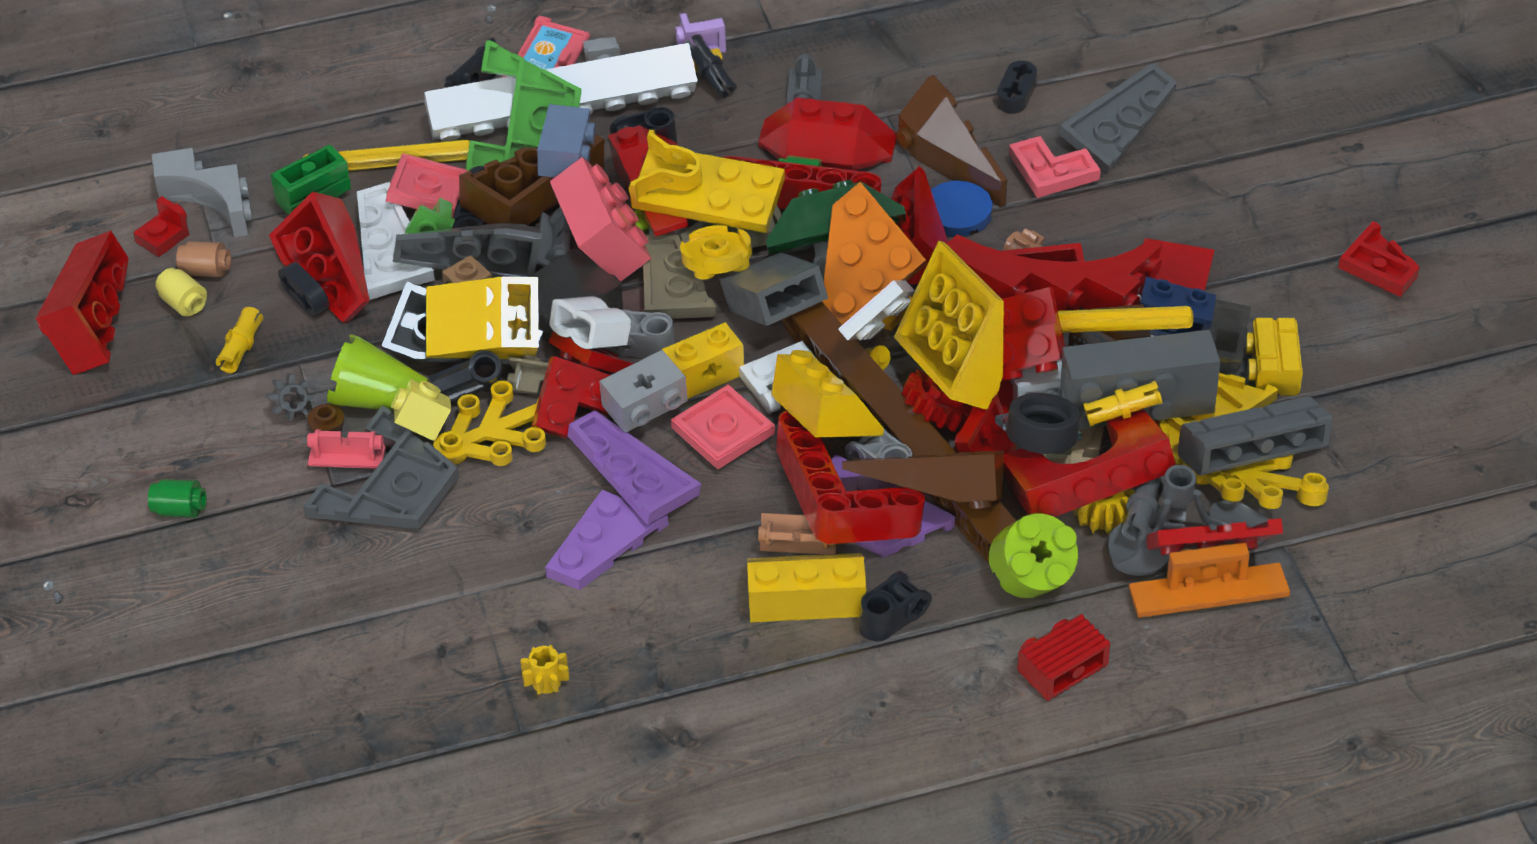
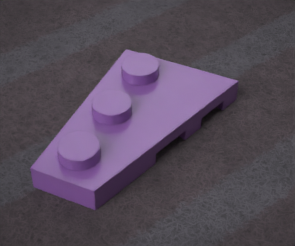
M602 490L546 565V577L581 590L614 565V559L628 549L634 551L641 546L643 538L654 530L660 532L669 525L668 515H664L647 525L624 498Z

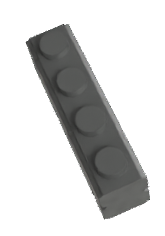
M1307 396L1266 405L1263 408L1257 407L1207 418L1200 422H1189L1181 426L1178 455L1201 476L1315 450L1329 445L1333 419L1327 410L1319 407V404L1312 397Z

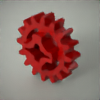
M919 369L916 370L915 374L910 373L901 392V395L906 397L904 400L905 404L914 406L913 413H921L924 416V421L934 422L938 428H949L953 432L956 431L957 427L960 430L962 429L970 415L971 409L974 407L949 399L929 375Z

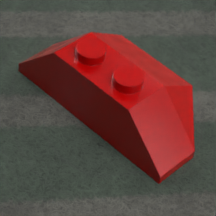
M797 97L764 119L758 147L763 150L766 149L778 159H787L788 156L821 159L822 166L857 170L880 162H892L897 136L894 130L865 105Z

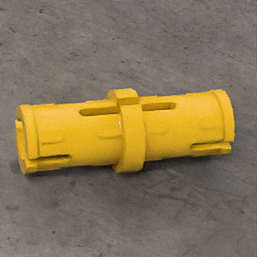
M253 307L243 308L233 329L230 328L225 336L226 343L215 361L216 365L220 366L223 360H225L220 367L222 371L226 373L236 372L245 352L251 350L254 344V335L264 319L262 313L257 316L259 313L258 309Z
M1152 381L1149 384L1124 392L1122 388L1115 390V395L1084 403L1083 407L1091 427L1094 424L1122 416L1123 419L1131 417V412L1157 404L1160 405L1163 402L1160 391L1158 392L1156 381Z

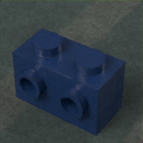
M1146 277L1140 294L1139 305L1143 304L1144 308L1189 306L1193 311L1192 327L1150 330V335L1160 336L1210 329L1216 295L1202 289H1192L1170 283L1167 280Z

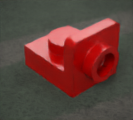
M163 196L156 200L159 214L133 232L135 243L158 258L189 236L185 210L178 203H172Z

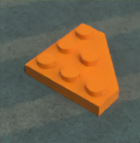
M861 182L836 201L832 207L823 281L828 299L822 302L842 325L893 280L908 281L928 264L926 259Z

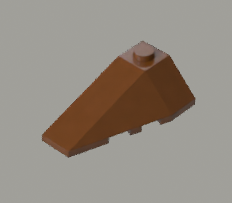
M934 75L928 77L899 114V125L896 132L899 145L903 149H907L917 161L953 181H967L982 187L989 193L993 204L999 207L1005 206L1007 201V178L986 147H978L975 136L972 133L974 127L969 120L962 122L954 110L958 103L953 95Z
M1004 450L959 452L947 454L946 456L929 454L909 456L908 458L852 459L843 461L842 469L956 502H969L970 509L992 507V500L1002 498Z

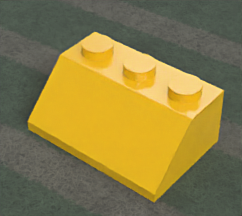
M793 350L791 354H777L771 396L814 437L883 436L884 428L859 397L844 384L843 380L830 372L827 366L820 363L811 352Z
M862 553L747 558L750 623L860 617L861 599L866 593L865 566Z

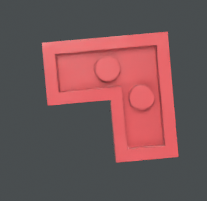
M1041 136L1009 144V156L1037 198L1100 180V168L1086 148L1054 157Z

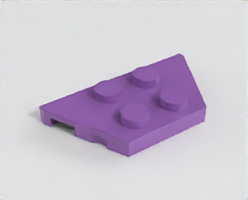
M837 454L832 457V463L846 491L898 488V486L889 482L843 470L842 462L846 461V459ZM925 501L922 528L920 534L916 537L853 543L884 558L899 552L902 547L913 546L925 541V534L939 528H943L945 532L952 530L955 526V516Z

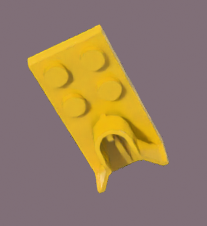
M649 130L647 135L649 150L639 178L633 180L629 185L632 208L757 232H768L785 179L784 169L694 153L687 148L667 144L655 135V130Z

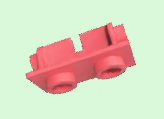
M316 429L315 433H308L307 446L311 448L308 466L376 469L384 459L386 446L384 445L383 435H377L376 431L348 432L347 438H343L341 431H321Z

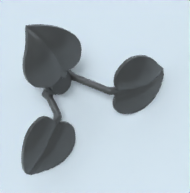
M1175 465L1166 471L1165 476L1160 477L1162 479V486L1158 492L1157 499L1162 497L1164 503L1155 527L1152 530L1148 526L1146 535L1162 530L1170 508L1183 509L1191 501H1194L1201 521L1209 525L1211 530H1216L1217 526L1237 522H1246L1248 527H1253L1266 522L1269 518L1247 505L1227 500L1213 503L1208 516L1200 498L1201 491L1194 489L1196 483L1194 471L1184 465ZM1125 522L1113 529L1108 540V551L1112 566L1118 571L1130 575H1149L1163 569L1168 564L1169 556H1161L1160 550L1147 549L1146 537L1139 541L1140 530L1138 531L1136 541H1132L1122 533V527Z

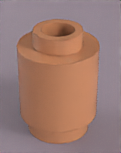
M189 241L186 245H180L177 249V269L183 270L192 277H223L225 271L231 267V252L229 249H226L223 242Z

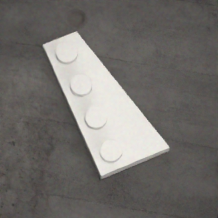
M390 182L357 191L363 266L370 300L404 290L406 282L420 285L434 281L433 269L430 267L392 262L396 235L405 234V228L409 220L401 205L386 201Z

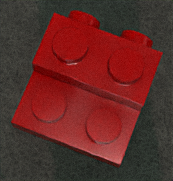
M1048 287L1003 298V378L1001 382L1022 378V371L1033 368L1036 369L1037 374L1057 370V363L1062 362V350L1065 347L1053 288Z

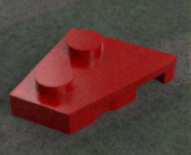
M554 331L549 340V343L561 349L559 354L561 357L597 371L603 369L616 373L635 364L618 358V354L605 348L584 349L578 346L571 337L560 336Z

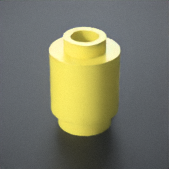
M168 268L158 276L155 287L159 297L182 316H192L203 309L207 299L206 289L183 270Z

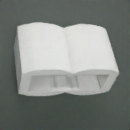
M590 296L553 300L549 325L558 335L571 337L578 346L584 349L627 345L631 320L622 310L608 308L601 299Z

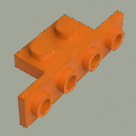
M1246 542L1169 553L1167 578L1129 583V592L1137 618L1290 597V589L1280 562L1248 567L1250 554Z

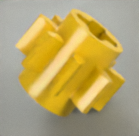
M553 645L531 648L532 651L529 654V659L521 658L520 660L523 685L525 687L532 685L539 695L541 693L558 692L561 681H569L570 679L567 654H558Z

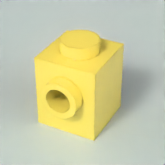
M410 379L406 389L399 388L392 401L391 408L394 409V423L435 441L451 411L450 397L441 394V390L430 382L421 381V383Z

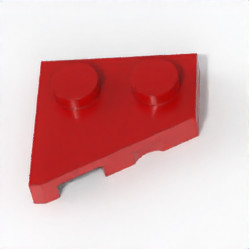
M1372 221L1340 257L1338 268L1401 297L1418 278L1420 266L1410 256L1403 253L1402 248L1395 240L1388 242L1380 234L1381 226L1377 222Z

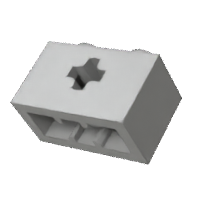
M663 350L599 381L602 406L624 433L638 426L645 425L650 420L670 410H674L688 401L686 377Z

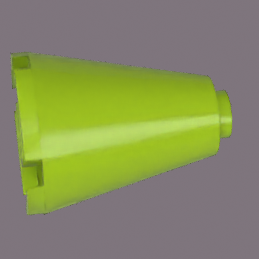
M350 334V343H344L334 366L330 380L335 381L337 385L335 392L328 390L327 402L337 406L376 410L384 406L390 411H394L391 408V404L399 388L406 389L410 379L421 383V381L429 382V379L363 338Z

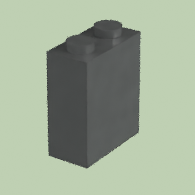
M782 252L754 263L744 271L734 272L720 278L729 311L765 326L828 299L819 265Z

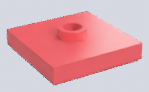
M402 154L388 188L386 201L418 209L420 205H423L433 210L439 198H442L452 203L453 218L460 196L459 175L468 170Z
M729 384L671 419V428L717 470L775 434V425Z

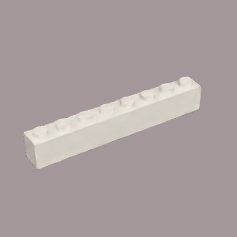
M689 43L546 69L582 89L579 107L590 108V114L593 113V110L606 108L607 111L620 110L626 106L625 104L638 102L640 105H648L658 101V98L671 96L672 99L684 98L695 91L697 84ZM503 77L425 92V106L433 140L441 139L442 142L455 141L463 134L474 133L476 136H482L492 133L495 128L506 126L509 128L516 78Z

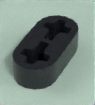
M1019 60L1008 66L997 90V106L1002 112L1015 114L1020 113L1026 108L1037 83V68L1033 63Z
M292 262L278 270L279 280L283 288L308 315L314 317L329 309V300L323 288L300 264Z

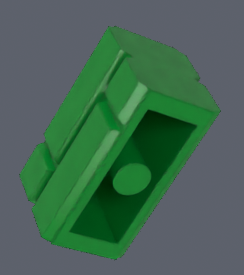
M331 144L270 174L272 186L274 187L275 201L288 215L312 192L338 198L339 195L352 189L350 177L348 176L347 161Z

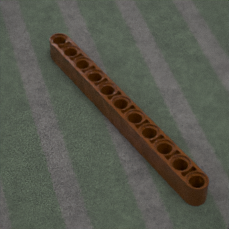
M822 301L781 319L785 330L796 343L803 341L820 363L827 366L830 372L837 378L843 380L844 384L859 397L882 427L891 436L911 449L912 456L929 454L946 456L947 454L956 453L929 422L924 421V416L921 413L916 414L912 412L914 406L905 404L904 400L906 397L901 395L902 391L857 340H847L838 330L842 326L841 322ZM928 494L940 509L955 516V526L988 564L989 551L994 538L1004 528L1017 521L999 500H992V507L970 509L969 502H956Z

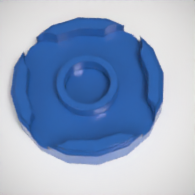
M950 181L941 183L931 189L946 236L955 237L957 234L963 237L969 236L970 231L978 229L979 232L985 229L991 221L992 200L989 193L982 187L967 181Z

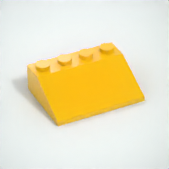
M938 241L894 338L949 399L988 409L992 398L999 391L1000 382L1003 378L1004 301L945 242Z

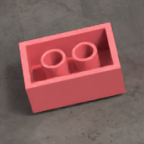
M581 157L550 181L578 247L617 283H620L652 259L646 248V244L649 241L644 232L635 224L639 219L633 209L625 202L629 199L627 193L617 182L612 185L607 174L598 164L592 166Z

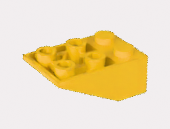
M495 277L426 287V358H471L475 353L484 350L493 352L499 359H509V357L521 359L523 355L536 357L538 351V277Z

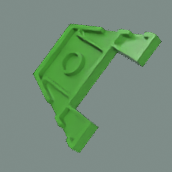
M486 40L481 72L516 78L506 146L470 141L466 170L469 171L476 166H484V164L495 159L503 162L514 157V151L525 146L527 148L538 147L549 104L579 107L582 89L526 61L525 58L507 51L493 41Z

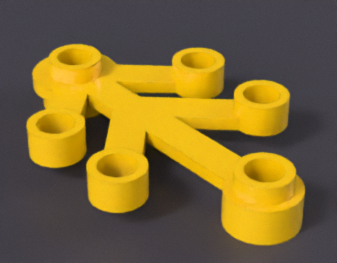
M497 381L491 386L492 401L480 426L468 431L472 418L480 414L481 408L477 396L473 394L463 395L458 400L459 414L451 431L440 434L435 439L433 447L454 465L462 463L467 457L491 461L497 466L508 465L513 459L511 445L524 447L530 452H539L546 446L545 432L541 428L531 427L524 432L512 430L533 421L537 403L501 418L506 405L512 402L514 396L513 387L509 382ZM485 440L495 442L490 447L478 444Z
M1293 455L1201 476L1194 471L1196 475L1195 484H1211L1221 492L1223 499L1231 502L1241 501L1246 489L1259 500L1258 502L1262 507L1268 509H1277L1281 506L1283 491L1280 488L1297 491V499L1308 506H1321L1325 504L1329 490L1326 478L1318 473H1307L1303 479L1268 473L1277 469H1289L1292 466ZM1182 461V465L1191 468L1190 464Z

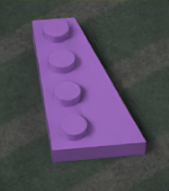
M593 411L569 424L568 437L647 525L700 495V482L629 433H624L619 426L597 411Z

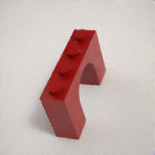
M1141 409L1131 412V417L1123 419L1122 416L1105 421L1112 448L1098 457L1079 463L1059 464L1049 461L1043 454L1021 448L1004 455V473L1010 491L1028 515L1047 514L1056 517L1165 476L1166 471L1176 465L1169 437L1146 411Z

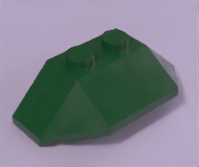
M845 180L835 183L832 186L833 189L821 192L817 188L808 189L798 194L799 197L792 198L766 240L769 255L828 241L833 204L858 183H853L852 180ZM861 182L895 224L906 222L904 206Z

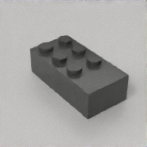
M1210 330L1063 347L1060 397L1070 400L1078 407L1081 413L1079 430L1107 426L1104 421L1090 427L1087 420L1088 417L1084 411V403L1115 395L1114 391L1121 388L1124 392L1149 384L1152 381H1156L1158 392L1160 391L1163 402L1160 405L1157 404L1144 408L1153 420L1215 413L1220 359Z

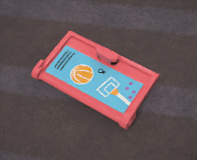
M538 16L534 21V27L517 55L545 70L573 65L583 50V41H588L590 33L552 23L551 18Z

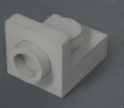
M615 37L583 41L586 62L620 56V47Z

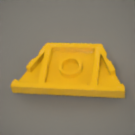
M1219 372L1215 413L1153 421L1169 437L1176 465H1182L1183 460L1178 455L1180 429L1183 424L1194 421L1200 422L1203 419L1257 407L1263 408L1277 400L1278 389L1268 384L1265 390L1245 385L1246 378L1232 374L1225 375Z

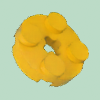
M714 225L697 229L689 234L690 241L687 243L682 241L680 244L682 263L687 269L694 271L696 278L703 280L710 279L715 274L744 271L750 266L749 259L752 255L750 236L746 231L737 228L738 234L728 232V227L725 225Z

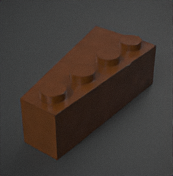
M596 134L594 144L588 143V146L591 147L589 163L592 166L598 164L604 170V138ZM525 146L514 151V157L503 162L495 159L484 164V170L473 174L469 170L460 174V206L488 224L511 223L528 226L539 218L542 212L546 213L559 203L550 184V181L555 177L538 176V147L527 148Z

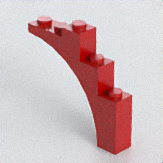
M958 234L946 243L1001 299L1050 287L1054 290L1058 311L1078 310L1080 307L1094 309L1139 305L1140 296L1137 293L1142 287L1145 278H1154L1162 264V261L1159 259L1162 244L1152 239H1149L1133 250L1114 257L1072 262L1038 260L1008 254L983 246Z

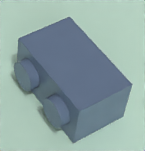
M549 104L538 145V176L556 177L581 157L590 162L591 147L588 146V143L594 144L596 135V123H590V108Z

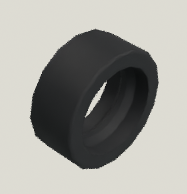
M1047 393L1022 395L1011 402L1006 433L1011 442L1027 451L1040 454L1061 453L1068 451L1076 445L1081 413L1074 403L1058 395Z

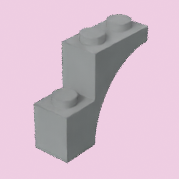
M193 148L152 154L154 178L159 197L163 196L169 201H188L207 206L217 211L227 220L232 228L234 237L248 235L246 221H251L253 218L250 201H243V198L249 197L246 177L239 178L237 164L204 169L202 160L195 161Z

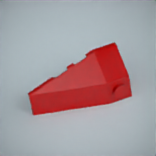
M919 166L894 188L891 199L904 206L906 211V222L896 225L929 263L938 241L947 243L948 240L925 170ZM927 265L909 279L907 283L919 284Z

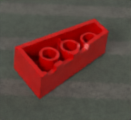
M112 231L75 244L35 318L40 331L49 338L73 375L109 363L111 352L106 349L107 342L114 340L115 328L111 326L112 316L119 314L120 303L118 302L117 292L123 291L129 257Z

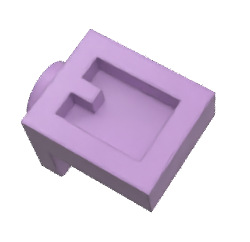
M686 13L679 14L680 26L675 27L678 45L684 44L689 40L698 49L691 37L700 34L710 49L718 48L721 53L726 52L725 25L722 18L690 24Z

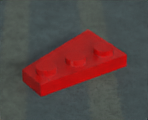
M1282 518L1267 519L1266 522L1253 527H1248L1246 522H1237L1217 526L1216 530H1211L1210 526L1158 530L1146 535L1147 549L1160 550L1161 556H1169V553L1180 552L1184 548L1189 547L1202 549L1217 547L1223 544L1231 545L1245 542L1248 550L1258 549V542L1283 534Z

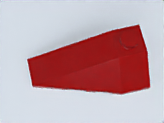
M640 125L626 127L617 133L607 136L615 170L628 192L630 183L639 178L649 150L647 141L649 129ZM655 133L656 136L667 144L679 146L678 143ZM640 210L655 237L688 226V218Z
M312 192L269 234V237L281 262L285 266L292 262L300 264L323 288L329 300V309L342 322L348 323L370 302L355 226L342 199Z

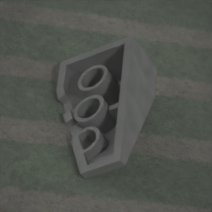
M498 223L396 235L392 262L445 270L471 255L493 277H534L542 232L538 227L524 224Z
M406 282L381 348L415 361L463 363L470 360L471 358H426V289ZM538 330V342L542 334L540 330ZM500 359L501 364L511 365L509 359Z

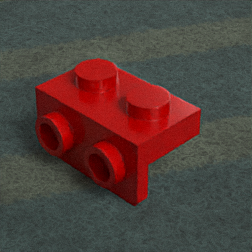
M998 395L992 398L987 410L976 406L971 409L967 421L961 431L957 433L954 441L957 453L1004 450L1005 455L1016 450L1017 446L1009 440L1006 433L1008 420H1006Z

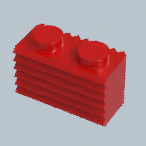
M1079 614L1069 621L1062 619L1046 635L1039 639L1036 637L1029 638L1022 644L1020 650H1018L1017 671L1047 701H1050L1053 697H1057L1059 693L1062 694L1065 690H1069L1071 686H1075L1078 682L1081 683L1084 678L1087 679L1090 675H1094L1102 667L1106 668L1109 664L1110 642L1108 639H1105L1103 634H1100L1098 629H1095L1093 624H1090L1088 619H1085L1083 614Z

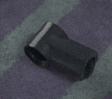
M484 350L475 353L470 360L428 377L430 383L437 386L441 390V394L450 397L451 403L466 394L491 391V386L497 381H502L503 375L498 356L491 351ZM482 365H490L494 367L495 372L490 377L484 378L478 376L476 370Z

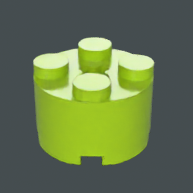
M1030 514L1022 517L1004 528L994 538L989 551V565L992 573L995 572L1001 582L1000 586L1013 596L1028 599L1044 595L1064 585L1073 575L1078 561L1077 536L1071 527L1066 526L1062 521L1053 516Z

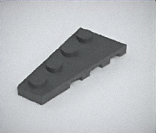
M1153 62L1062 123L1058 134L1077 150L1086 148L1100 170L1107 175L1173 94L1177 81Z

